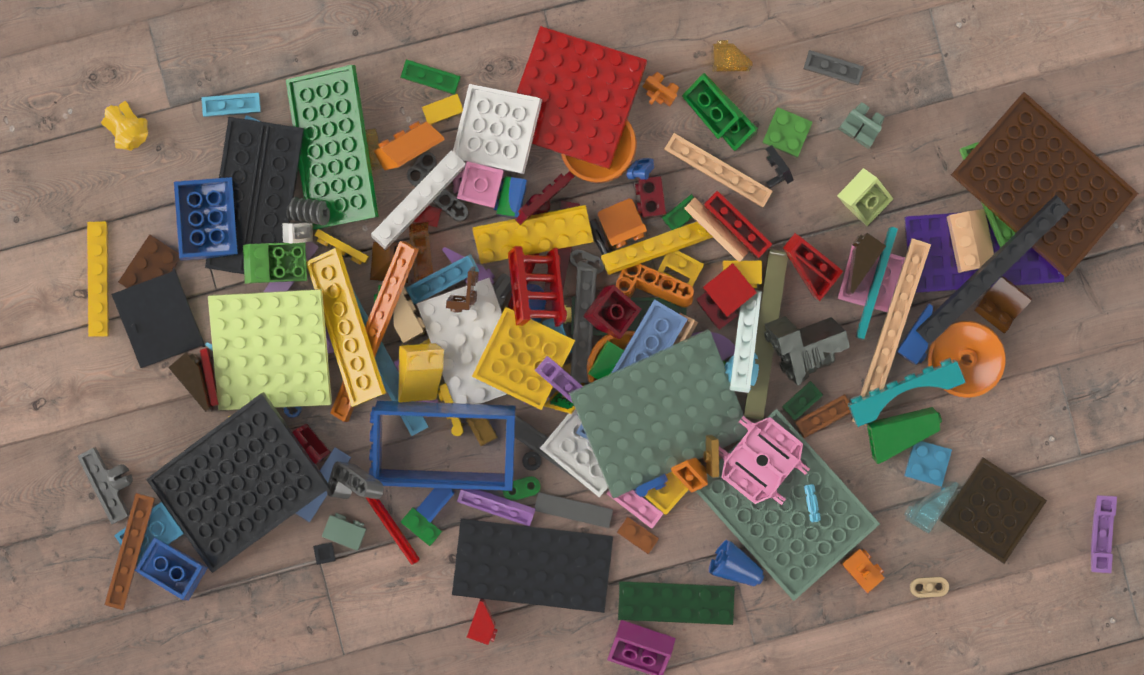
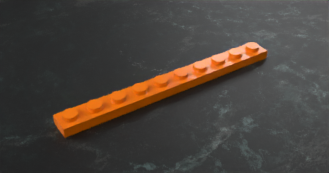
M400 241L365 326L374 357L419 249L405 241ZM343 381L330 414L343 422H349L354 407L351 406Z

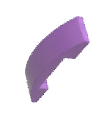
M548 356L535 369L541 377L571 402L569 393L583 387Z
M1097 495L1092 526L1091 572L1111 573L1113 554L1111 549L1117 496Z

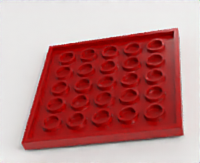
M540 26L517 90V94L542 99L532 144L610 170L648 61Z

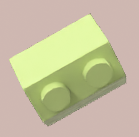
M864 168L837 195L842 203L866 226L893 200L878 178Z

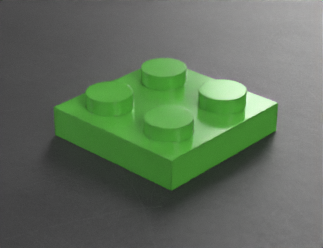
M777 107L762 143L768 146L772 145L775 149L797 158L812 125V121Z

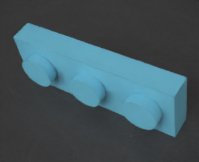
M260 93L201 97L203 117L261 113Z

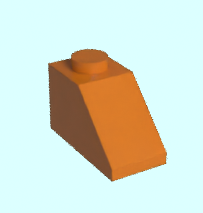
M697 458L686 460L671 468V471L691 493L708 485L706 468Z

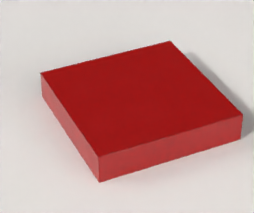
M734 263L703 286V289L726 317L757 293Z

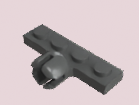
M96 447L78 455L77 457L111 524H115L130 516L120 496V490L131 485L133 482L132 474L124 477L121 476L130 471L127 466L120 464L108 470Z

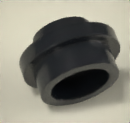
M532 451L526 453L522 460L523 466L530 471L537 470L542 462L540 455ZM529 458H535L536 463L530 465L528 462Z

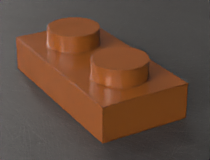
M629 517L625 519L617 531L619 535L647 554L650 553L659 540L658 537Z

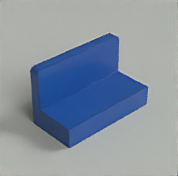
M434 488L416 510L428 522H431L456 492L451 488Z

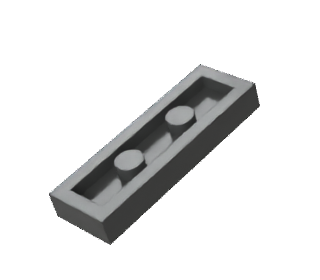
M809 50L803 69L858 86L864 66Z

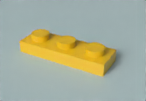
M319 229L314 235L318 238L317 242L326 247L330 244L335 248H340L343 256L345 253L352 256L350 260L359 265L362 262L367 264L370 258Z

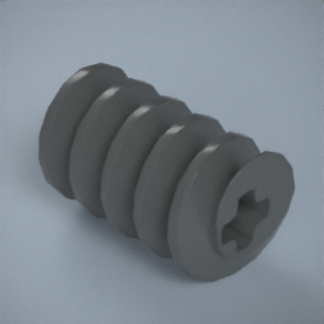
M294 197L287 208V219L326 225L330 219V211L325 201L319 202L318 200Z

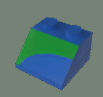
M504 177L499 190L501 192L500 199H497L494 209L497 211L496 215L516 219L520 215L518 211L523 205L527 188L526 179Z

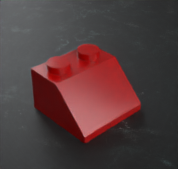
M480 599L466 638L489 645L490 641L494 642L498 629H495L496 623L484 599Z

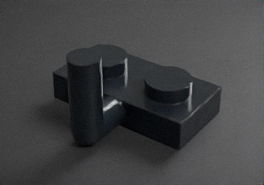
M772 145L767 147L768 156L766 160L771 167L775 166L777 174L776 177L766 182L769 189L784 180L787 184L794 181L789 167Z

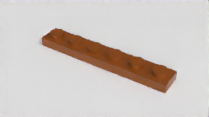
M139 493L135 494L104 604L106 606L120 610L125 608L156 499L154 497Z

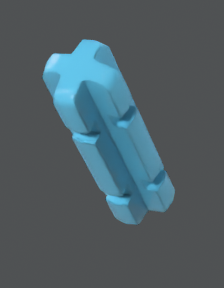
M814 484L805 485L804 490L805 494H807L806 501L808 511L810 512V521L818 522L821 518L820 513H818L817 497L814 494L816 492Z

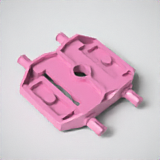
M743 416L739 423L747 428V434L731 454L719 446V450L722 452H719V456L724 461L722 478L754 504L768 498H773L782 505L783 502L781 500L785 501L786 498L777 492V488L793 468H797L804 475L807 474L804 469L810 470L800 460L803 443L770 417L757 423H752ZM761 434L790 458L786 459L757 435ZM759 455H765L768 458V463L765 466L757 464V457ZM735 463H740L758 479L764 482L767 485L766 488Z

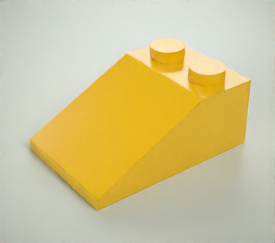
M438 344L399 346V403L436 400L444 360V349Z

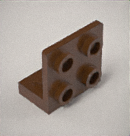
M1001 276L980 299L974 311L1005 334L1013 320L1031 302L1032 298L1004 276Z

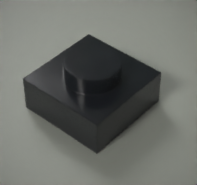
M333 542L313 546L317 565L336 561Z

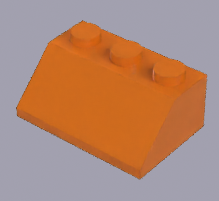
M416 121L409 125L410 129L406 132L401 130L393 135L394 139L390 141L386 139L378 143L379 147L373 151L385 171L400 167L444 141V137L427 121L423 123Z

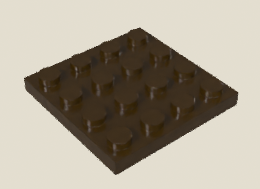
M982 457L939 521L1005 564L1047 500Z

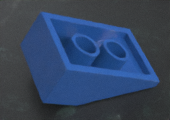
M154 537L135 571L178 598L189 601L208 567Z

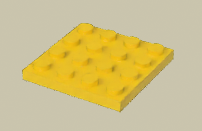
M505 307L472 377L542 410L553 386L541 377L535 369L546 356L550 357L562 368L575 340L532 319L524 326H516L514 311Z

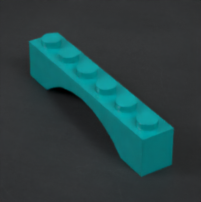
M951 358L940 362V366L935 368L933 366L922 369L923 373L915 375V373L909 374L904 377L905 380L899 383L896 380L886 384L887 387L882 390L876 388L869 391V395L865 397L859 395L852 398L851 402L848 403V407L855 424L860 427L876 420L889 401L907 390L926 386L949 390L966 383L958 362L951 360Z

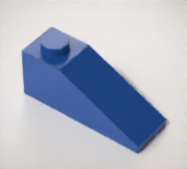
M931 304L925 307L896 350V353L914 365H917L918 362L922 363L927 356L925 352L928 349V343L916 329L932 315L933 305Z

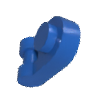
M651 158L636 160L627 169V178L635 179L637 177L641 180H647L649 173L654 169V160Z
M666 474L639 485L634 489L635 493L640 497H644L650 489L655 488V490H659L665 487V482L668 481Z

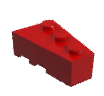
M796 233L793 234L783 247L812 296L821 301L844 271Z

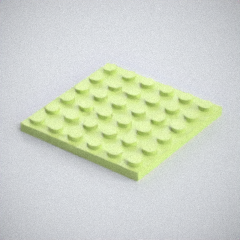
M322 289L208 296L216 391L219 401L218 410L241 409L263 392L275 408L332 404Z

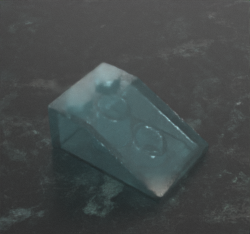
M949 481L914 503L913 506H909L904 513L906 516L904 520L929 534L959 483Z

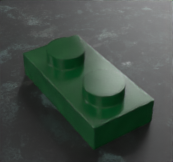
M809 381L781 407L795 421L819 400L823 394Z

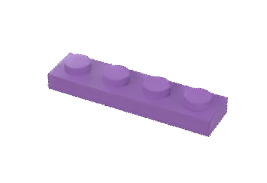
M461 489L457 502L529 527L535 512L534 508L479 489Z

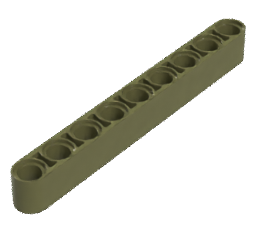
M769 249L754 351L758 356V359H755V364L759 365L755 385H750L751 390L746 394L745 418L763 420L774 352L772 344L768 343L765 339L764 332L766 329L764 324L779 319L788 261L786 252L781 250Z

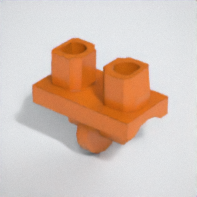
M659 72L652 76L649 75L642 86L647 90L646 95L651 98L649 104L653 105L656 101L662 105L664 102L670 107L677 97L676 94L679 87L674 83H670L668 87L662 85L664 77Z

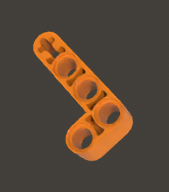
M642 264L622 270L616 282V287L620 291H622L620 288H628L627 291H622L628 298H631L636 288L680 307H688L693 302L694 289L691 285ZM629 272H635L636 274H635V275H630V274H628V273H629ZM652 279L653 282L649 283L645 280ZM668 286V287H670V288H672V289H670V290H665L663 287Z

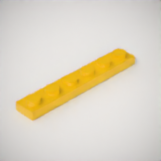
M87 222L88 337H108V222Z
M694 222L601 255V260L608 275L708 240L713 238V236L701 224Z

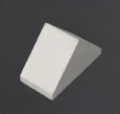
M283 223V242H313L312 223Z

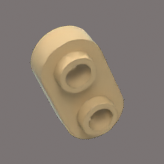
M942 577L916 578L910 584L911 593L919 598L944 596L949 590L947 580ZM937 583H941L942 588L940 590H936L935 585ZM918 584L923 586L921 591L916 590Z

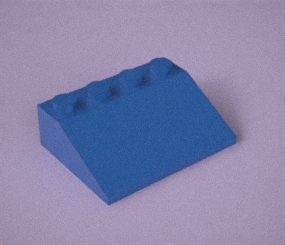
M232 177L175 181L174 192L180 260H198L238 254Z

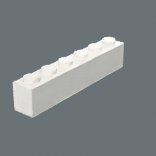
M451 150L371 233V237L386 250L465 168V162Z

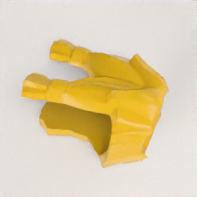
M126 101L119 104V106L110 105L105 109V118H103L101 124L114 135L116 149L132 151L146 141L148 136V120L137 118Z

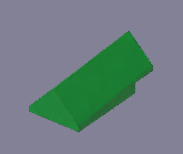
M705 73L682 95L683 99L716 138L720 139L723 137L734 151L757 134L758 128Z

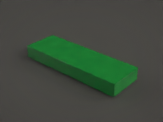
M406 59L400 78L455 95L461 76Z

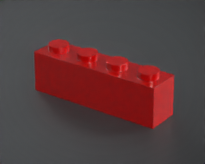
M718 191L704 203L703 206L756 259L772 245Z

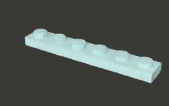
M755 290L757 293L740 306L730 390L746 393L750 391L762 291Z

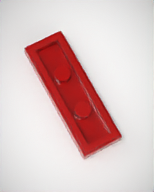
M208 348L200 349L210 405L217 406L219 401L210 352Z

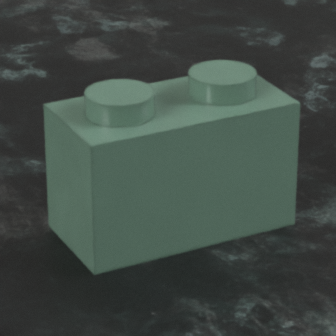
M336 513L329 516L322 537L358 551L367 528L363 527L364 523L353 520L352 523L346 520V516Z

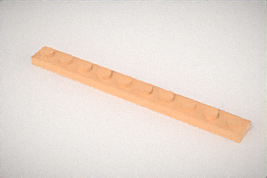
M911 239L860 394L862 397L869 395L868 392L873 389H884L931 244Z

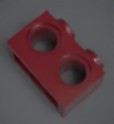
M661 176L649 177L647 180L638 179V184H635L636 195H640V203H637L638 214H642V218L665 216L666 210ZM646 183H651L654 186V191L647 193L644 191L643 186ZM648 202L656 204L657 209L654 212L647 211L646 204Z
M707 292L696 299L718 330L738 316L736 314L738 310L736 309L729 315L728 319H721L719 317L720 308L716 304L708 303Z

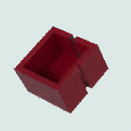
M307 423L293 431V434L315 465H318L331 453Z

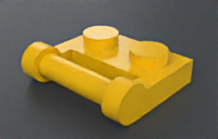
M677 250L665 255L658 272L673 277L664 272L665 268L668 267L689 278L690 280L687 284L693 287L704 264Z

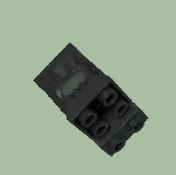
M786 316L764 324L766 329L764 332L765 339L768 343L772 344L777 355L781 358V362H779L781 371L786 373L789 380H793L797 386L801 385L803 381L809 378V374L816 372L818 368L831 366L835 362L836 352H842L850 348L846 330L832 317L798 329Z

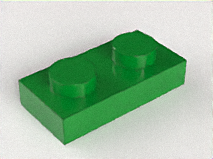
M414 507L401 521L404 526L428 546H431L442 533L438 527L432 522H428Z

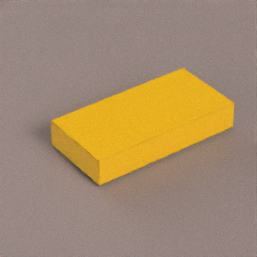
M458 94L423 106L422 110L427 122L432 125L461 114L463 107Z

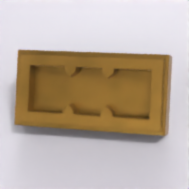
M465 418L480 446L498 438L488 419Z
M706 435V451L703 454L704 461L706 462V473L711 477H719V440L713 435Z

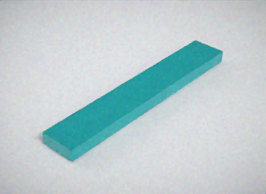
M888 228L884 241L886 247L880 254L855 336L858 339H865L898 228Z

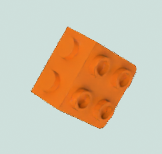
M631 198L598 212V218L611 248L614 246L617 249L627 245L626 241L634 239V241L645 237L644 233H647L645 224H643Z

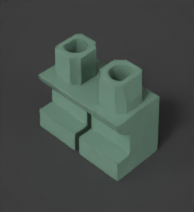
M861 102L855 109H852L838 129L853 138L861 125H863L854 140L869 149L882 129L881 125L885 117L876 112L870 120L865 116L869 107Z

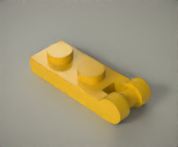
M447 384L440 385V390L437 392L440 401L453 403ZM446 417L447 420L451 419L452 434L454 436H461L464 428L460 418Z

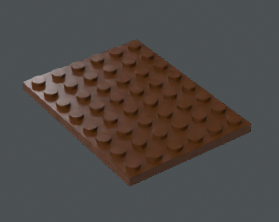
M1025 92L1017 98L951 174L954 179L1015 233L1048 201L1057 195L1070 210L1032 248L1065 277L1070 275L1139 194Z

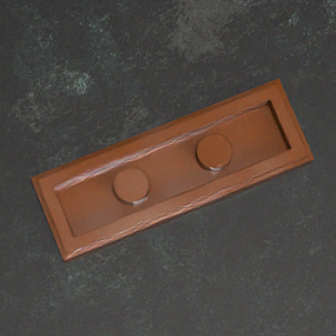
M844 394L794 422L802 437L806 438L850 414L851 412L848 407L850 402Z

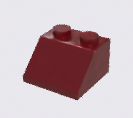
M610 285L602 289L583 317L598 330L621 339L641 311V308L615 285Z

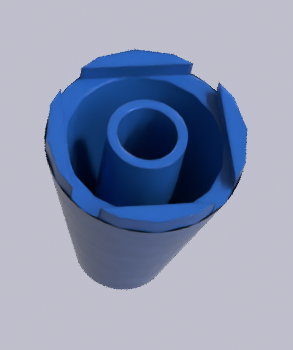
M725 540L720 544L715 552L718 554L716 559H712L710 562L709 573L713 576L750 586L760 585L764 579L763 569L732 541Z

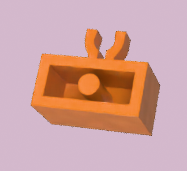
M857 548L841 564L866 593H869L885 579L882 575L884 571L878 564H872L870 561L872 557L865 549L861 551Z

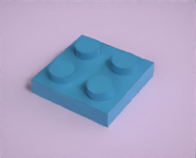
M920 441L912 446L904 476L942 487L952 449Z

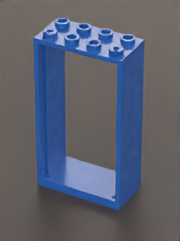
M377 400L376 405L372 406V412L370 413V423H374V425H372L370 430V442H373V444H371L369 460L373 462H371L369 474L382 482L383 486L512 491L516 405L433 402L399 403L398 401ZM382 415L507 419L505 473L382 469Z

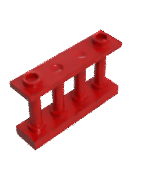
M522 246L513 247L508 252L516 326H524L531 318H554L555 327H559L566 321L567 311L564 307L560 273L561 258L558 254V248H553L546 256L525 255ZM524 263L548 264L549 274L527 273ZM526 282H550L551 292H529ZM528 300H552L553 311L531 310Z

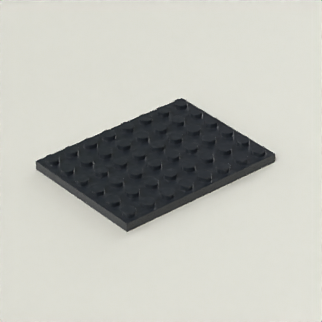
M264 392L146 479L212 573L331 488Z

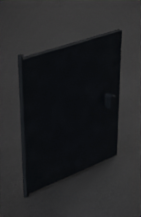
M172 269V272L111 294L140 368L200 346L205 347L175 269Z

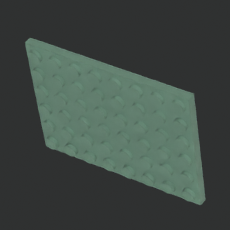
M707 329L569 393L613 498L625 494L663 474L672 472V467L686 460L704 457L706 435L716 437L719 440V446L723 448L743 439L747 434V428L739 423L744 414L735 392L730 390L728 374L725 373L726 369L710 330Z
M776 409L768 417L772 418L803 443L800 460L810 468L809 471L804 469L807 472L806 475L797 468H793L777 488V492L786 498L785 501L781 500L783 504L780 505L773 498H768L756 504L750 501L722 478L723 458L719 460V477H711L707 474L708 485L696 492L794 601L878 527L880 523ZM761 434L757 435L786 459L790 458ZM735 445L728 453L731 454V452L735 449L737 445ZM765 455L757 457L758 465L765 466L768 463V458ZM735 463L766 488L767 485L764 482L758 479L740 463ZM814 484L816 492L814 494L817 497L818 513H820L821 518L818 522L810 521V512L808 511L806 501L807 494H805L804 490L805 485Z

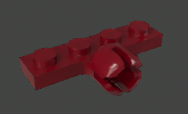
M571 171L565 175L561 173L554 180L555 184L553 186L548 184L542 190L543 194L532 195L518 211L520 215L515 219L517 223L521 225L532 215L547 213L551 206L550 200L575 177Z

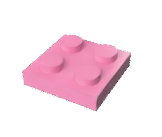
M467 161L457 199L495 209L504 171Z

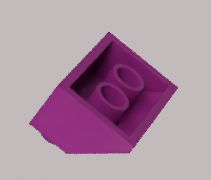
M621 620L607 660L649 675H663L671 657L676 638Z

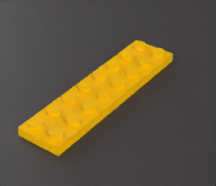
M334 248L306 261L314 289H322L325 324L351 406L356 407L386 394L340 248Z

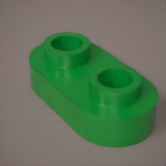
M533 476L513 481V488L516 489V494L511 495L508 490H503V495L511 501L533 496L539 492L541 484ZM530 482L535 485L532 490L527 487V484Z

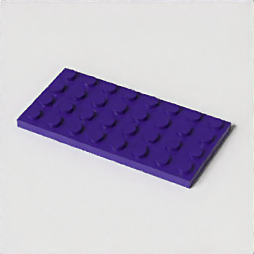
M957 213L904 217L907 251L912 238L931 244L915 293L957 290L978 270L958 273L947 222V216ZM987 218L993 251L995 254L1000 249V246L995 237L990 222ZM1032 247L1002 275L1016 286L1064 282V276Z

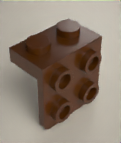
M471 266L468 271L466 296L450 295L446 300V308L450 309L451 312L460 313L462 310H470L477 301V291H474V286L478 283L479 272L475 271L476 267Z

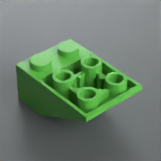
M305 242L243 245L245 284L307 281Z

